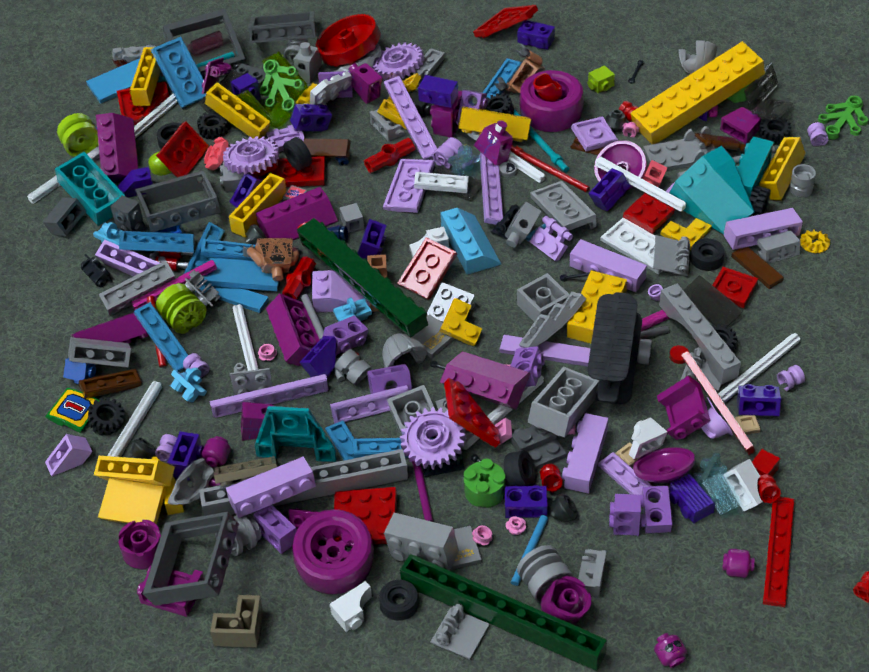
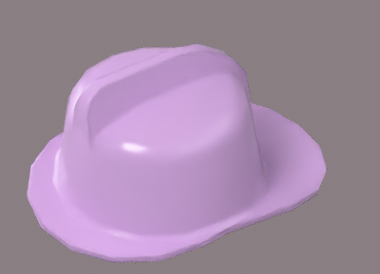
M706 397L711 406L708 410L711 421L701 427L703 432L711 439L719 438L727 433L732 436L733 433L730 427L716 412L709 398Z

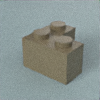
M238 595L235 614L213 613L210 633L214 646L258 647L263 614L260 596Z

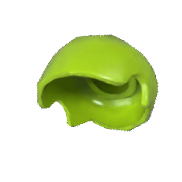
M158 151L150 156L148 161L149 168L155 175H167L171 171L156 156L160 152Z

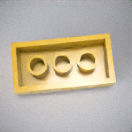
M591 270L581 291V294L587 299L568 320L567 338L591 344L598 299L604 294L626 293L627 279Z

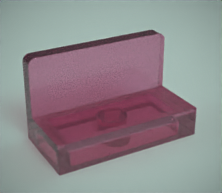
M219 30L193 40L187 45L194 57L224 46L222 33Z

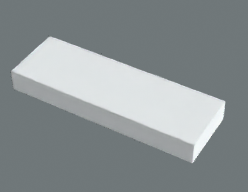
M425 172L415 173L414 189L467 193L468 176Z

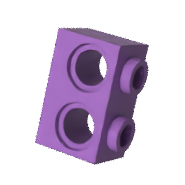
M463 90L456 124L459 125L462 106L484 110L488 104L487 94ZM474 96L478 100L476 105L472 102Z
M353 315L325 327L323 336H334L336 338V355L363 345L369 329Z
M538 346L519 348L515 351L511 367L530 372L526 387L536 386L538 378L541 376L542 366L545 364V358Z
M668 486L643 487L642 494H640L641 507H643V514L640 515L641 527H645V533L671 532L672 518ZM656 498L658 502L653 503L649 499ZM657 517L660 519V522H653L651 518Z
M615 494L614 502H610L609 527H613V535L639 536L641 495Z
M273 505L253 513V518L259 525L261 535L282 554L293 546L294 536L297 532L296 527Z

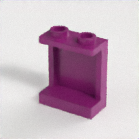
M690 376L685 377L657 395L658 402L664 405L667 410L671 426L666 430L667 434L676 440L685 438L711 421L701 385Z
M150 565L146 578L139 584L137 589L140 603L187 617L196 599L154 606L143 595L152 566ZM172 569L167 586L205 581L203 572L199 570H194L193 574L190 575Z

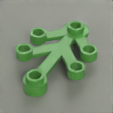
M267 60L263 66L266 76L259 89L262 95H269L265 104L270 109H274L277 106L275 99L279 90L284 100L282 108L288 113H293L297 103L290 98L285 86H291L301 91L305 84L300 79L292 80L280 77L279 73H285L291 78H295L298 75V70L295 67L280 66L276 60ZM273 77L274 83L272 89H270L269 84Z
M850 96L845 103L826 105L825 111L829 114H820L818 121L825 124L829 120L838 119L834 125L826 127L828 139H837L840 129L846 121L852 135L857 136L860 134L861 128L857 126L851 115L853 111L858 117L857 123L859 125L865 126L868 124V117L861 110L863 102L859 96ZM846 109L842 112H836V110Z

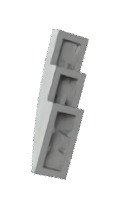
M571 292L563 304L555 303L548 315L540 314L519 346L523 348L535 347L546 341L564 326L587 298L580 293Z

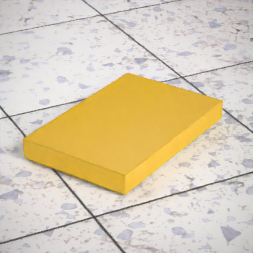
M109 478L98 518L122 523H129L131 521L143 522L142 519L150 520L157 525L166 488L159 485Z

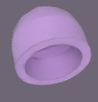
M655 284L648 289V294L652 300L660 301V293L663 289L661 285Z

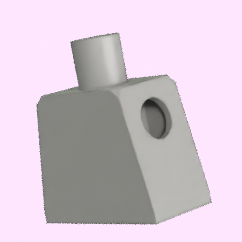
M308 42L300 44V50L294 58V67L298 70L295 80L300 79L310 84L321 67L322 62L319 49L310 46Z
M528 202L523 204L514 215L505 233V236L508 238L506 243L509 246L516 247L517 244L522 243L528 236L541 210Z

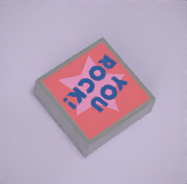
M291 185L284 194L283 200L291 199L307 192V190Z

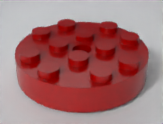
M366 14L351 15L327 27L318 37L315 47L319 49L320 57L325 64L333 65L334 67L347 63L353 64L357 59L376 48L381 32L372 16Z

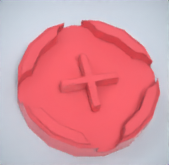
M222 137L216 138L214 140L215 144L213 146L210 145L205 154L204 164H206L205 168L214 171L223 162V152L229 147V142Z

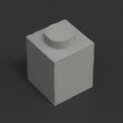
M357 203L339 207L341 221L347 227L348 233L364 229L363 216Z

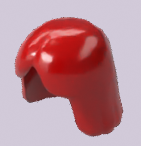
M543 73L534 79L533 86L542 100L556 102L562 96L563 90L561 85L553 81L549 74Z

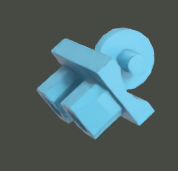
M109 222L108 224L104 223L101 229L93 234L102 243L106 240L119 246L122 230L118 229L115 223Z
M348 298V304L333 309L338 322L353 315L360 321H363L369 315H372V310L369 308L365 298L357 301Z
M187 368L183 373H179L177 370L172 371L171 375L175 379L171 387L181 393L184 388H187L182 395L186 401L194 402L198 395L205 396L207 391L198 384L202 381L200 378L201 370L198 368Z

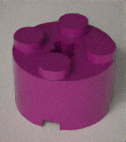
M142 519L143 522L131 521L127 523L119 532L118 543L124 561L133 568L145 570L153 563L161 534L154 522Z
M565 576L561 579H556L543 595L541 609L547 614L576 625L590 608V592L588 593L584 588L585 584L575 577Z

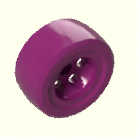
M547 70L531 75L523 82L520 89L519 104L521 115L529 117L531 119L530 126L540 131L558 132L571 128L572 124L580 120L584 107L583 87L580 81L569 73L556 70ZM540 74H549L553 81L561 85L563 93L556 102H548L539 98L540 96L534 88L533 82Z
M334 509L318 512L307 518L300 525L294 536L292 550L295 567L301 579L313 590L324 594L345 593L362 584L368 577L374 558L373 541L367 526L354 514ZM340 536L342 540L336 542L334 538ZM322 540L327 542L324 546H320L318 543ZM348 546L352 547L350 552H347L345 548ZM320 554L322 558L319 560L315 555Z

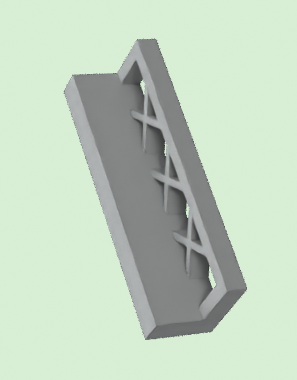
M165 260L100 293L99 296L110 316L131 306L132 301L174 280L175 275Z

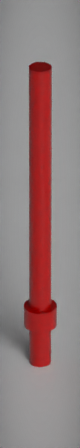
M511 145L510 151L520 158L584 192L590 189V186L529 155L522 148Z

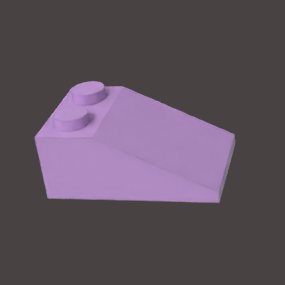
M313 271L312 301L316 313L333 312L334 308L348 304V298H352L353 301L364 298L334 271Z

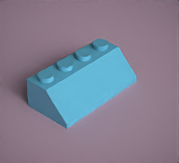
M458 207L440 212L441 227L445 228L453 250L457 252V257L467 275L501 265L475 215Z

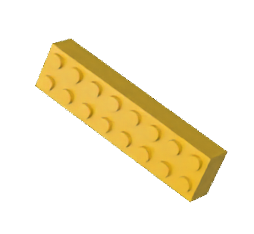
M742 41L631 112L632 122L639 127V132L652 145L659 143L765 74L764 61Z

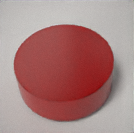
M674 346L670 349L669 358L676 364H683L685 362L681 355L686 351L689 352V350L684 346Z

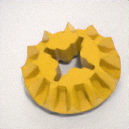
M814 229L812 232L807 230L805 234L801 235L800 245L808 252L821 253L829 248L830 239H828V234L822 233V230L816 232Z

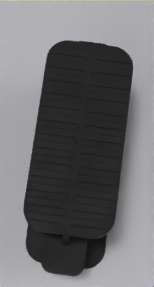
M616 292L614 294H604L597 302L587 371L592 379L599 380L595 400L600 402L626 404L632 397L642 317L637 313L638 304L636 299L629 293Z

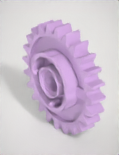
M398 43L397 46L392 45L391 48L386 47V51H381V57L374 59L372 69L384 80L397 76L404 79L405 75L410 76L411 72H416L415 69H420V65H423L424 55L421 48L417 47L416 44L412 45L410 43L407 45L404 43L400 45Z
M256 136L254 139L251 137L248 140L242 138L241 142L236 141V144H230L231 147L226 148V151L223 152V161L227 170H231L232 173L237 171V174L244 172V175H246L248 172L251 174L255 171L260 173L261 169L267 170L266 167H272V163H277L276 160L279 159L278 155L280 154L278 145L275 144L274 140L271 141L270 138L265 140V137L258 139V136Z
M432 407L431 411L428 412L424 408L423 414L417 411V417L410 416L411 422L404 423L405 428L401 429L402 436H400L401 447L404 450V455L408 456L410 462L415 460L416 466L422 463L423 468L426 469L428 465H431L433 470L437 464L442 468L444 462L450 465L449 459L457 460L456 454H462L460 447H465V429L449 419L448 410L443 413L441 407L438 411H435L434 407ZM436 436V438L433 440L429 439L430 437Z

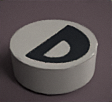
M503 162L499 166V172L503 177H513L517 173V166L513 162Z

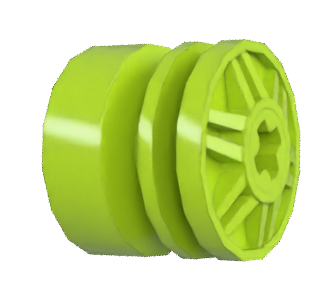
M177 283L167 287L156 301L157 312L180 334H185L192 327L199 326L206 315V306L185 284Z

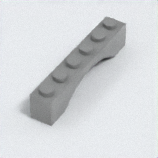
M678 283L662 289L659 306L669 318L680 322L691 333L717 380L724 384L738 378L741 362Z

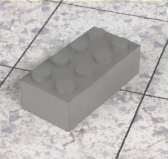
M563 366L532 402L528 423L565 438L595 401L599 380L592 379L589 376Z

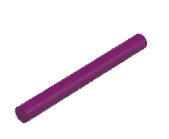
M414 460L412 464L424 519L434 522L421 464L416 466Z

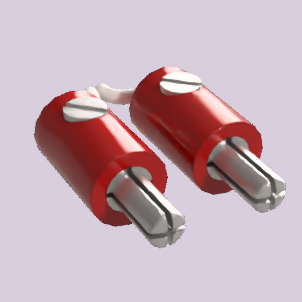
M155 251L153 254H150L149 258L159 263L166 260L171 270L178 272L179 268L186 269L189 263L180 262L179 258H182L183 255H193V253ZM159 252L160 257L155 259L153 256Z

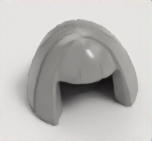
M701 40L696 41V55L687 54L686 50L679 49L680 62L684 70L689 74L714 60L717 53L716 44Z
M400 333L394 334L386 340L383 346L382 358L384 367L394 366L395 360L407 352H410L415 361L420 364L424 361L427 350L423 344L413 337L410 338L408 335Z

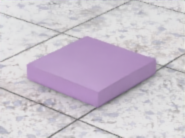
M603 116L574 123L571 126L585 151L606 147L618 141Z

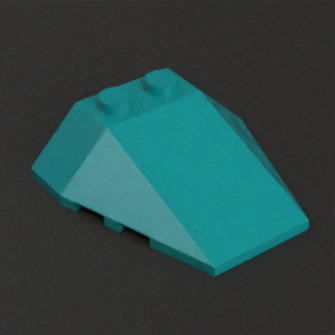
M723 146L710 151L697 160L675 181L669 192L671 195L686 202V208L683 211L712 225L713 229L724 234L726 222L750 217L755 212L748 193L743 186L742 178L735 166L736 163Z
M267 407L255 442L257 457L267 458L275 456L277 458L279 446L314 448L316 461L336 462L335 447L309 408Z

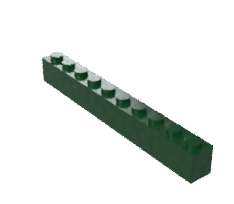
M313 218L297 229L299 239L303 245L410 338L428 326V314L423 307H418L411 297L405 296L403 291L399 287L396 288L389 278H384L377 268H372L365 258L362 259L356 250H351L344 240L338 239L337 235L333 231L330 232L323 222H318Z
M410 554L400 569L401 580L410 582L418 592L451 607L460 604L464 608L463 612L595 671L598 670L606 655L607 639L415 555Z

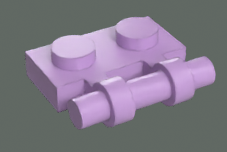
M293 125L266 132L267 138H270L271 141L274 140L278 145L279 152L284 151L283 144L292 138L299 137L302 141L305 139L303 132L296 131Z
M545 216L542 222L546 224V228L538 227L529 242L554 261H559L568 248L563 243L564 240L570 241L573 235L569 233L566 227L558 225L555 219ZM553 231L557 232V237L552 235Z

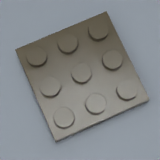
M275 456L215 467V483H220L221 486L233 484V480L241 479L242 482L277 467Z

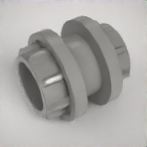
M237 515L234 517L239 523V527L231 551L233 556L241 554L243 546H246L249 550L255 548L258 540L261 538L259 525L250 515L238 518Z

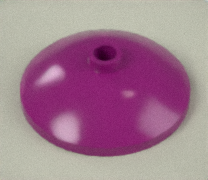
M630 141L613 142L604 147L596 158L597 160L599 157H603L623 169L626 168L627 171L640 178H643L647 168L644 152L638 145ZM594 165L595 176L599 182L607 172Z
M672 447L655 450L643 455L634 463V474L647 482L670 483L692 469L695 464V456L692 451L685 448Z

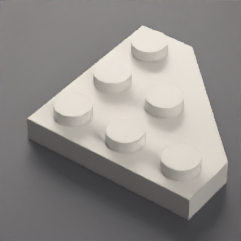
M346 71L342 74L343 76L338 74L331 77V81L325 79L310 91V104L327 105L326 103L330 99L334 100L342 89L345 90L351 85L352 75Z

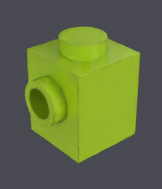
M604 65L588 73V86L597 93L607 91L614 86L615 74Z

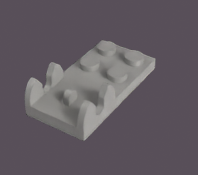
M704 126L701 134L711 135L709 127ZM692 129L685 133L684 139L643 146L648 162L650 163L653 160L668 167L666 171L690 167L703 155L716 149V147H712V144L709 147L705 146L702 141L695 137Z
M563 181L530 192L531 199L550 218L555 219L561 227L564 226L568 230H572L588 223L590 229L596 227V214Z

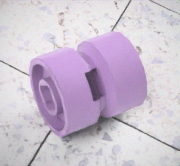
M449 138L433 152L432 158L436 165H444V169L447 170L465 154V149L459 140Z

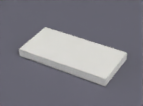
M622 218L600 237L602 242L631 259L647 265V268L655 273L660 274L662 272L661 270L653 269L655 235L636 224Z

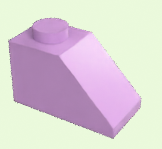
M66 434L45 463L51 476L82 465L90 456L92 450L86 438Z

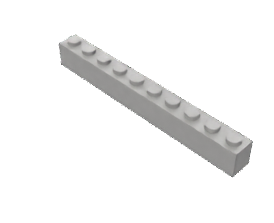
M403 449L310 467L313 471L316 487L272 505L278 506L333 495L336 491L357 490L407 480V464ZM239 482L200 489L204 516L229 512L231 515L236 514L229 502L226 488Z

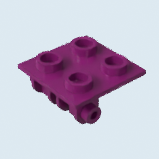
M224 57L210 61L206 65V76L202 82V94H205L217 82L219 83L221 75L231 72L232 67L230 64L223 62Z

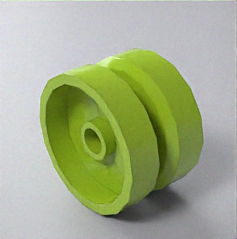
M74 113L64 118L58 125V138L70 156L75 157L82 152L88 154L99 146L97 128L88 115Z

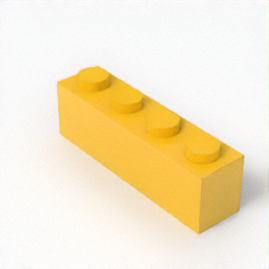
M154 47L143 48L130 88L133 106H150L161 72L151 52V49Z
M218 82L206 92L205 104L252 139L258 136V139L265 137L266 132H269L271 121Z
M462 106L458 127L462 129L461 132L472 133V131H477L480 135L486 126L497 123V121H504L507 123L506 131L513 137V141L523 142V139L527 140L531 119L529 117Z
M800 137L783 138L759 183L760 187L771 190L769 200H782L790 185L793 168L800 165L806 154Z
M269 173L229 215L231 232L246 238L249 227L254 224L258 226L256 213L278 204L283 199L284 194L287 192L285 179Z
M98 456L94 476L107 481L109 478L170 487L175 467L154 459Z

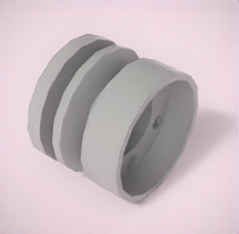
M550 545L533 549L520 560L517 566V573L525 585L528 586L537 603H541L544 593L556 579L558 580L565 576L574 577L567 565L563 563L561 556L554 546Z

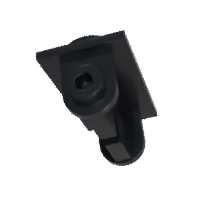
M516 204L510 206L503 219L497 222L491 233L507 239L505 233L520 207Z
M85 254L88 259L81 263V270L90 277L97 287H103L107 280L113 282L109 278L110 272L104 267L100 268L101 263L94 256L90 258Z
M456 454L457 460L449 459L450 465L444 462L442 468L436 464L432 470L431 465H428L426 469L423 468L424 476L429 477L465 470L463 454Z

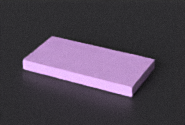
M400 159L383 209L395 212L418 213L426 190L414 189L415 173H432L435 166L434 160Z

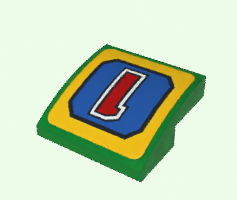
M66 388L45 418L57 425H66L74 431L81 433L88 423V409H90V405L94 404L95 400L98 402L99 400L94 397L84 398L81 391Z

